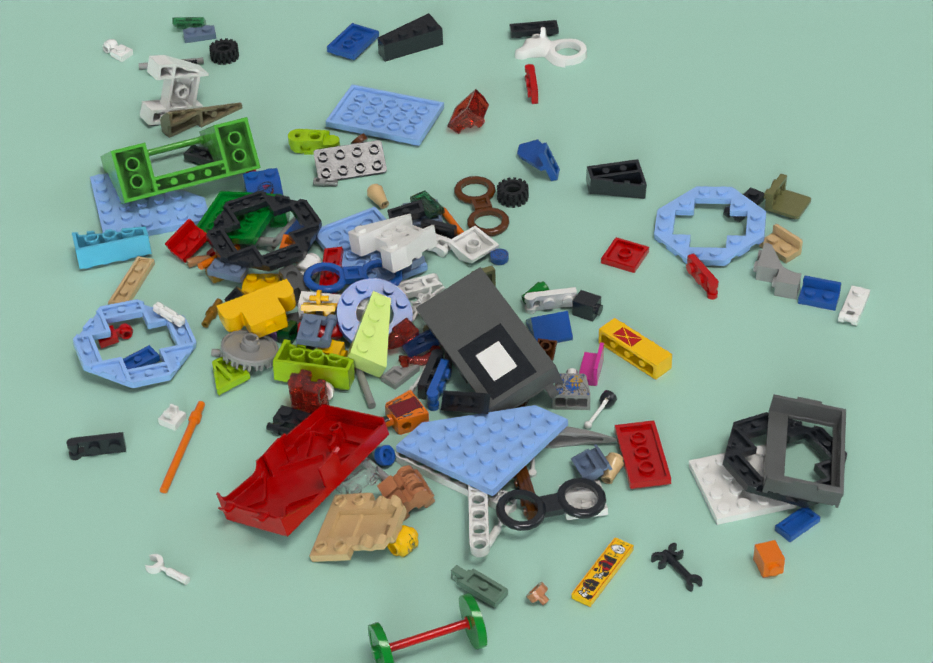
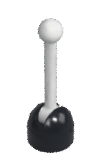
M605 390L601 394L599 399L601 405L591 419L584 423L586 429L592 427L593 421L604 407L610 408L615 404L617 397L612 391Z

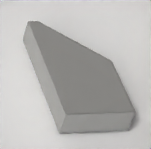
M402 365L393 366L381 376V382L396 390L418 373L420 366L414 365L413 367L402 368Z

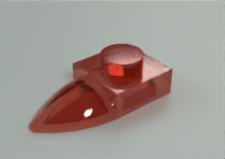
M405 318L392 328V332L388 336V350L405 345L419 334V329L408 318Z

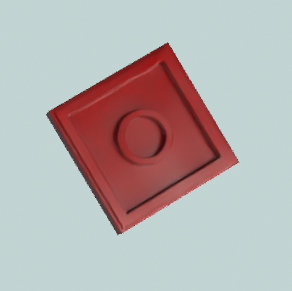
M616 237L601 257V263L635 273L649 253V247Z

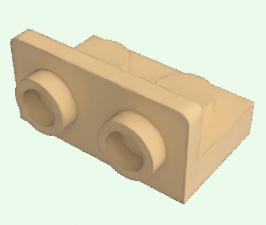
M775 224L773 225V232L764 238V242L759 244L761 248H763L764 243L771 244L779 260L787 264L801 255L803 241L785 228Z

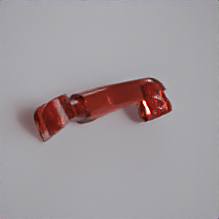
M434 345L430 348V352L423 356L409 358L399 355L400 365L403 368L409 367V364L425 366L432 350L441 348Z

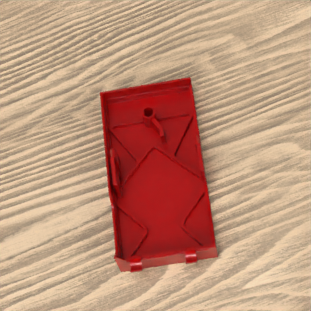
M322 404L287 435L284 433L273 442L266 452L256 460V469L248 479L225 497H222L219 492L216 493L221 505L218 509L224 512L227 520L288 537L389 435L384 418Z

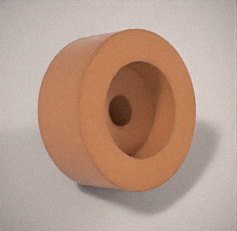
M540 582L526 597L531 603L538 600L544 605L549 601V598L545 595L548 587L543 582Z

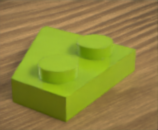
M223 357L212 361L218 395L250 379V373L247 370L243 371L242 365H239L238 369H236V366L231 367V362L226 364V361H223Z

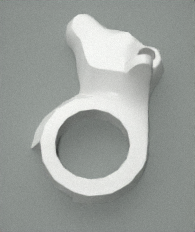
M541 27V34H533L531 38L525 40L522 47L515 50V58L524 60L527 58L545 57L553 65L565 68L566 66L576 65L586 60L587 49L586 45L577 39L551 41L547 38L546 28ZM571 48L579 51V53L565 56L557 53V51Z

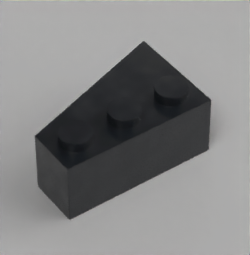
M638 159L587 166L586 183L590 194L646 198L647 184Z

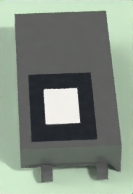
M481 267L416 307L421 319L450 357L454 367L466 384L469 383L476 393L491 394L489 412L516 408L544 389L551 399L559 395L553 384L564 383L556 365Z

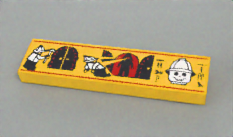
M615 537L571 593V598L591 607L633 552L634 545Z

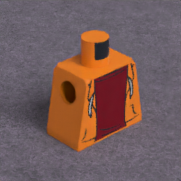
M411 390L385 404L386 416H383L386 426L387 428L392 426L399 435L412 432L422 422H429V412Z

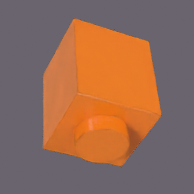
M772 540L755 544L753 560L762 577L782 574L784 572L785 558L777 542Z

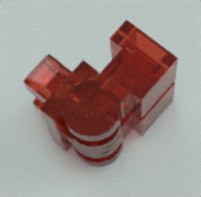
M301 369L298 374L291 373L290 379L287 382L291 408L312 414L322 404L329 405L326 380L318 379L317 382L311 381L312 372Z

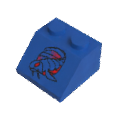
M277 168L251 171L243 174L245 192L263 191L283 195Z

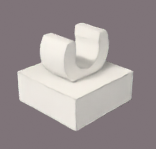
M170 404V407L164 411L158 418L159 425L176 431L187 417L186 413L180 411L178 406Z

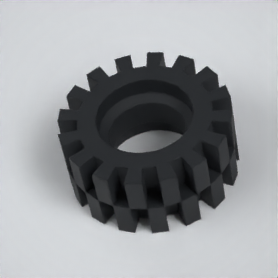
M221 38L220 41L215 40V43L212 42L209 45L210 58L215 64L217 62L218 65H221V63L223 65H226V63L232 64L231 61L236 62L239 59L238 43L235 40L233 41V39L228 40V38H225V40H222Z
M509 177L507 180L503 179L502 182L498 183L497 200L502 206L506 204L508 208L509 206L515 208L516 205L521 207V204L525 205L528 202L529 187L525 180L522 181L521 178L516 180V177H513V179Z

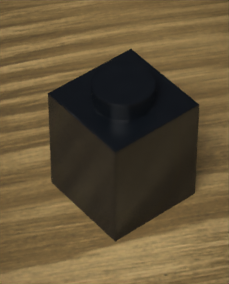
M580 290L572 301V315L593 322L597 315L599 316L602 313L603 305H601V296Z

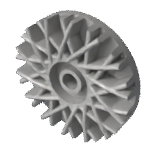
M238 330L227 334L222 339L220 357H223V361H226V364L231 362V367L236 366V369L242 364L243 371L247 369L250 372L251 366H254L256 371H263L264 366L267 369L269 367L272 368L273 359L279 348L274 339L268 335L259 338L256 334L249 333L248 330Z

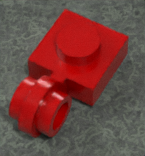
M126 323L121 324L117 329L110 325L111 337L98 339L101 349L119 342L118 337L123 339L131 338L133 329L131 325Z

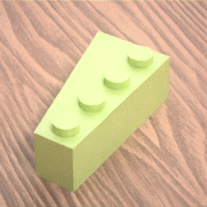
M373 291L365 306L347 358L354 359V368L380 378L387 366L391 298Z

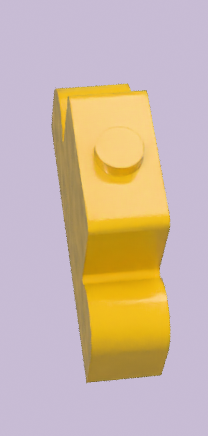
M285 279L216 307L219 319L228 332L238 331L243 326H246L249 333L256 334L260 338L288 327L286 312L296 307V300L291 284Z

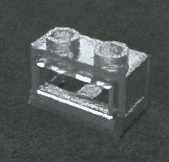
M366 457L359 464L360 467L355 469L336 490L340 494L361 493L363 488L368 485L372 486L377 482L379 478L378 465Z

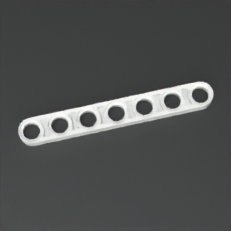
M396 449L395 457L398 464L402 466L410 465L414 470L417 469L421 475L468 496L467 484L461 481L453 482L450 480L452 477L444 473L436 474L433 472L435 469L427 465L419 466L416 464L418 461L412 458L400 457L401 453L397 452ZM500 489L494 497L488 498V506L496 509L499 498L507 493V491ZM517 499L510 501L513 503L510 506L514 507L510 513L517 509Z
M468 485L470 551L475 557H484L490 551L488 494ZM475 500H483L479 504L473 503ZM478 514L484 515L482 518H474ZM478 529L484 530L483 533L479 534L474 531ZM479 544L485 545V547L481 549L475 548V546Z

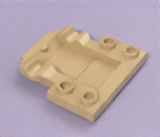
M373 493L335 495L309 555L312 562L351 560L354 551L384 550L389 543H395L399 532L402 530V524L407 513L401 499L396 495H392L391 499H387L382 495L375 500Z

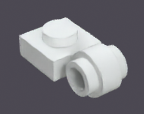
M109 39L102 45L105 53H110L111 57L121 62L133 55V49L122 44L118 46L117 41L114 39Z

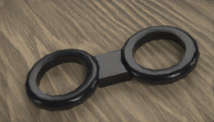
M573 478L565 481L559 487L557 493L538 496L524 489L509 491L499 498L496 505V514L501 523L508 528L517 531H528L538 527L544 521V518L562 515L564 512L571 517L579 519L594 517L604 509L606 495L602 487L593 480ZM583 487L594 492L598 501L591 508L578 509L567 502L565 495L570 489ZM515 499L528 500L537 508V515L528 521H517L507 515L505 506Z

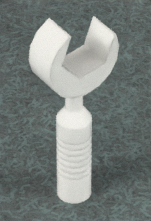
M506 505L505 512L509 516L510 511L514 507ZM499 518L498 525L494 526L489 534L490 548L501 532L503 523H501Z
M149 555L150 561L157 563L153 566L145 565L148 573L157 574L164 571L167 576L185 585L190 582V577L171 567H164V560L161 555Z

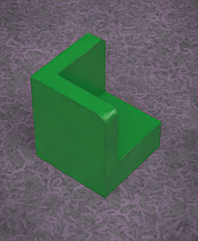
M290 211L282 215L273 216L270 220V227H285L289 222Z

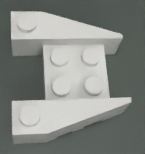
M149 56L147 72L156 80L164 81L160 100L142 101L140 117L148 125L161 124L160 118L166 112L203 107L196 99L200 77L209 76V73L198 64L170 56Z
M411 214L360 225L348 232L351 252L362 257L377 250L381 253L383 268L393 273L410 266L414 258L419 259L422 256V252L425 250L430 251L437 246L435 226L430 225L417 231L413 229Z

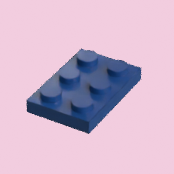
M351 23L327 46V52L355 60L379 37V31Z

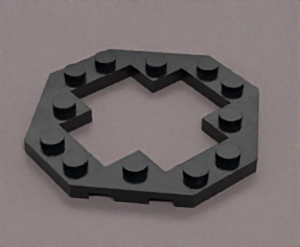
M257 191L226 202L223 206L224 210L217 216L212 230H209L206 236L207 241L221 262L271 272L304 260L322 227V221L305 199L296 201L291 200L289 196L279 194L270 196L266 192ZM264 207H268L274 217L291 211L302 226L300 229L288 232L289 239L293 243L292 245L264 255L260 254L255 245L237 250L226 234L241 229L240 222L236 217Z
M768 412L733 422L722 465L746 492L802 508L819 504L818 502L780 495L770 491L768 493L762 492L763 477L745 457L754 455L757 451V447L750 439L767 434ZM788 418L787 443L806 439L825 460L814 465V472L821 478V480L815 482L830 485L832 437L823 427L815 425L812 428L802 425L801 421ZM845 451V462H846L847 452Z

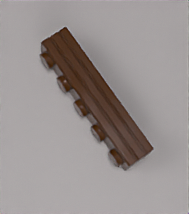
M525 466L512 478L515 479V488L535 493L527 466ZM520 499V505L524 507V516L527 517V520L534 518L537 515L535 505L528 500Z

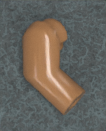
M203 255L186 259L189 268L198 266V263L211 256Z

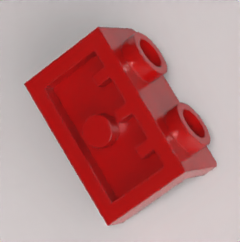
M188 219L167 240L165 245L173 255L186 263V259L191 258L207 241V233L197 227L191 219Z

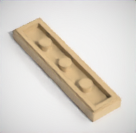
M137 256L108 301V305L133 300L155 265L154 259Z

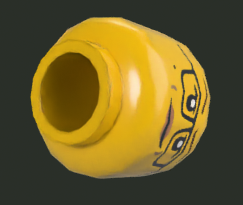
M402 525V530L399 532L396 542L389 543L387 548L395 556H407L418 547L417 531L413 527Z

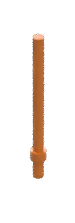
M198 401L195 410L189 416L188 426L160 487V492L162 493L168 492L196 425L202 419V411L205 407L203 401Z

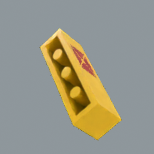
M613 318L599 328V344L600 342L604 343L605 348L653 379H658L672 368V354L616 318Z

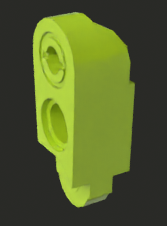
M294 129L288 133L290 149L295 153L314 155V151L317 149L340 146L339 137L330 135V130Z

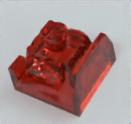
M477 89L455 107L447 127L458 134L466 127L472 128L475 125L480 128L485 122L484 116L489 104Z

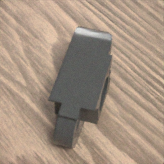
M293 264L279 269L280 281L285 279L289 281L294 290L296 306L298 307L301 291H311L306 287L302 273Z

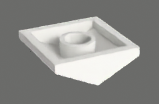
M476 226L448 241V245L458 259L468 263H473L499 248L497 242Z

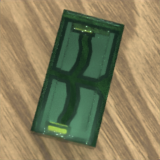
M425 190L410 196V202L422 200L428 219L445 213L444 207Z

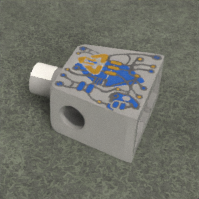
M574 368L568 369L566 373H560L564 384L555 383L554 387L559 395L552 399V409L590 410V389L586 375L578 374V371Z

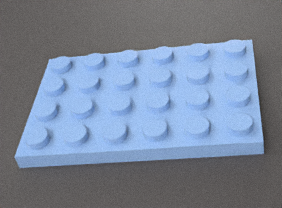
M352 84L325 122L326 127L359 134L364 133L367 136L420 146L443 111L444 102Z
M372 207L322 226L315 240L323 250L325 248L342 246L344 253L341 268L346 266H363L371 260L381 259V253L376 250L361 257L351 252L348 232L357 226L387 219L376 207ZM426 262L413 270L408 268L401 269L403 280L427 271L428 266ZM378 267L371 269L367 276L369 278L390 281L395 277V274L385 268Z

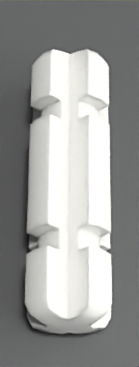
M161 302L153 305L155 313L176 326L182 327L185 324V317Z

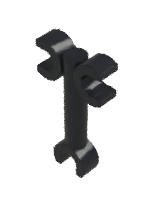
M671 543L668 546V550L665 549L662 552H655L651 555L652 563L660 560L658 562L659 570L664 569L668 562L686 581V589L688 591H693L694 585L692 583L698 584L699 587L702 586V578L699 575L691 574L678 561L683 558L684 551L675 552L677 550L676 543Z

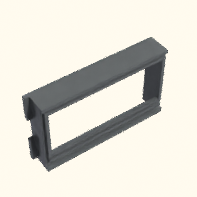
M773 394L768 411L762 492L768 493L770 491L789 497L835 505V508H838L844 495L846 409L824 405L822 401L802 397L795 399ZM788 418L833 427L830 485L784 476Z

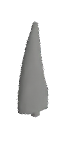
M567 426L545 448L616 442V438Z

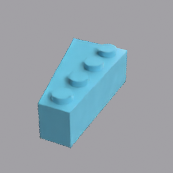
M146 226L122 228L121 232L108 229L104 233L95 234L94 231H87L86 235L72 232L80 269H88L101 264L107 265L111 262L126 261L137 256L145 257L152 254Z

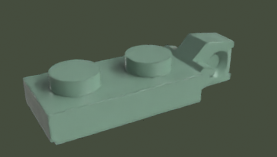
M456 565L451 570V579L457 582L456 584L460 588L494 608L508 595L506 587L474 568L466 571Z

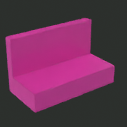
M600 342L598 353L584 352L579 374L586 375L588 385L590 386L598 385L604 361V343Z

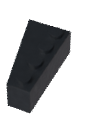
M428 13L378 37V53L386 62L443 45V29Z

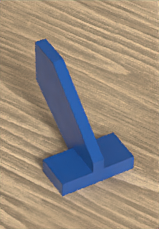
M537 139L519 144L517 151L519 158L540 171L546 170L551 181L558 180L560 168L547 142L541 143Z

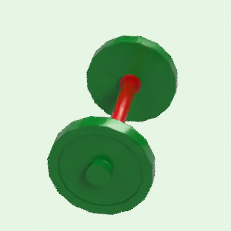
M471 593L460 595L459 609L462 620L392 643L388 642L379 622L369 624L368 636L374 660L376 663H394L392 652L465 629L475 649L478 650L486 647V627L475 598Z

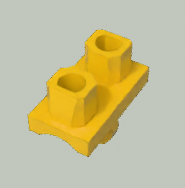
M317 290L316 295L309 296L310 301L316 302H303L301 304V311H304V313L316 315V311H323V316H328L329 314L335 315L338 303H322V301H329V296L322 295V290Z

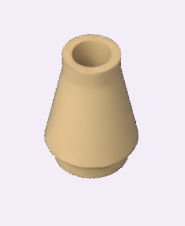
M372 184L368 187V198L376 203L380 209L387 208L389 202L383 187L378 184Z
M614 452L605 456L612 467V470L607 469L603 471L604 474L601 476V481L606 484H612L614 478L624 466L623 457Z

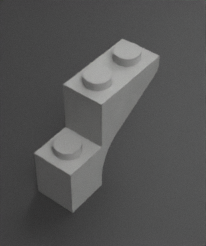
M764 243L763 249H759L757 260L759 261H755L753 272H756V280L771 282L772 288H775L774 296L796 300L800 290L801 273L792 272L784 268L773 246L769 243Z

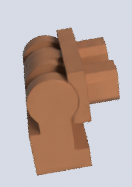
M410 465L401 467L394 476H388L377 485L385 498L391 499L392 495H396L401 499L407 510L404 521L410 516L409 512L414 507L418 509L422 506L428 508L435 502V495L417 469L414 470Z

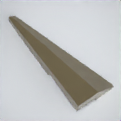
M242 103L166 112L160 118L162 132L170 138L196 125L202 128L242 109Z

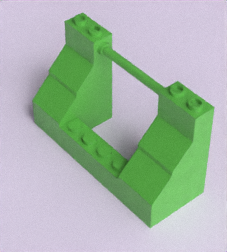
M245 117L213 125L199 131V137L148 150L146 143L112 150L100 156L104 172H108L121 204L259 169L261 167L248 118ZM200 144L204 148L208 147L214 160L211 163L155 177L149 156Z

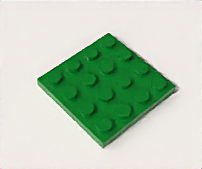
M220 191L197 224V227L208 233L209 230H212L217 216L224 210L223 206L226 202L251 194L252 192ZM267 193V195H270V196H275V195H276V194ZM264 207L238 216L236 218L240 222L241 229L226 234L233 244L255 245L272 219L273 214L268 207Z

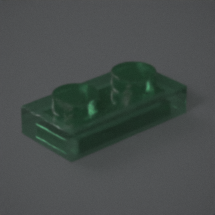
M204 17L172 18V24L177 29H186V27L197 28L205 26L206 19Z

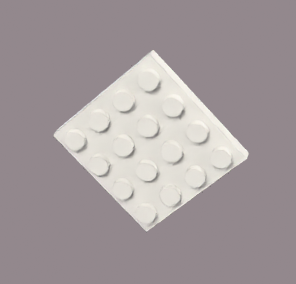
M766 444L756 446V454L745 457L762 477L764 476ZM725 453L689 460V468L717 525L797 508V506L746 492L722 465Z

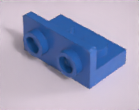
M804 276L798 304L836 311L840 298L841 282Z

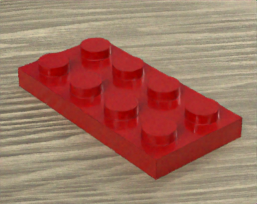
M655 421L615 425L614 431L621 456L624 459V468L630 489L671 484L670 471Z

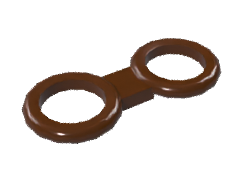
M469 176L461 179L454 187V194L458 200L472 205L474 212L467 219L469 229L476 226L488 236H496L507 230L510 222L508 215L504 211L492 207L490 199L493 198L496 189L493 182L485 177ZM470 184H481L487 187L488 191L480 196H468L462 192V189ZM485 215L496 216L502 221L497 227L487 229L475 224L476 219Z

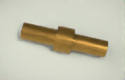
M217 298L213 305L207 309L206 316L201 323L203 327H208L211 321L218 315L216 306L223 303L221 299Z

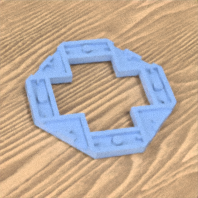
M696 186L657 210L654 239L666 245V249L675 256L679 255L686 264L687 256L694 253L704 265L725 266L735 256L740 257L748 252L753 245H759L764 242L766 211L733 187ZM695 204H730V216H747L746 236L727 235L726 248L690 247L691 235L673 234L676 215L694 216Z
M135 299L100 306L93 319L90 318L83 326L82 332L73 338V345L84 371L130 388H137L171 380L196 348V339L186 318L185 324L182 327H178L155 313L153 307L144 305V301ZM143 317L148 329L167 326L175 343V346L159 349V355L162 359L161 363L127 370L122 357L102 360L94 340L111 337V331L108 326L110 323Z

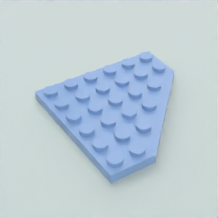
M108 173L90 177L103 233L108 229L121 232L122 228L145 226L148 236L177 231L188 219H191L197 226L208 210L204 197L181 189L121 204Z
M532 405L488 412V414H474L422 422L396 445L397 452L494 496L568 426V419Z

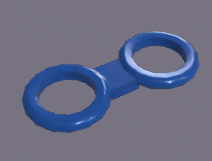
M382 259L371 260L363 266H346L343 268L333 263H316L308 267L304 272L303 281L311 291L317 292V290H322V293H336L342 290L346 284H353L359 280L368 279L367 273L371 269L383 268ZM402 270L395 272V277L389 282L398 286L403 280ZM319 271H331L336 273L340 279L333 285L324 286L316 284L312 281L311 277Z

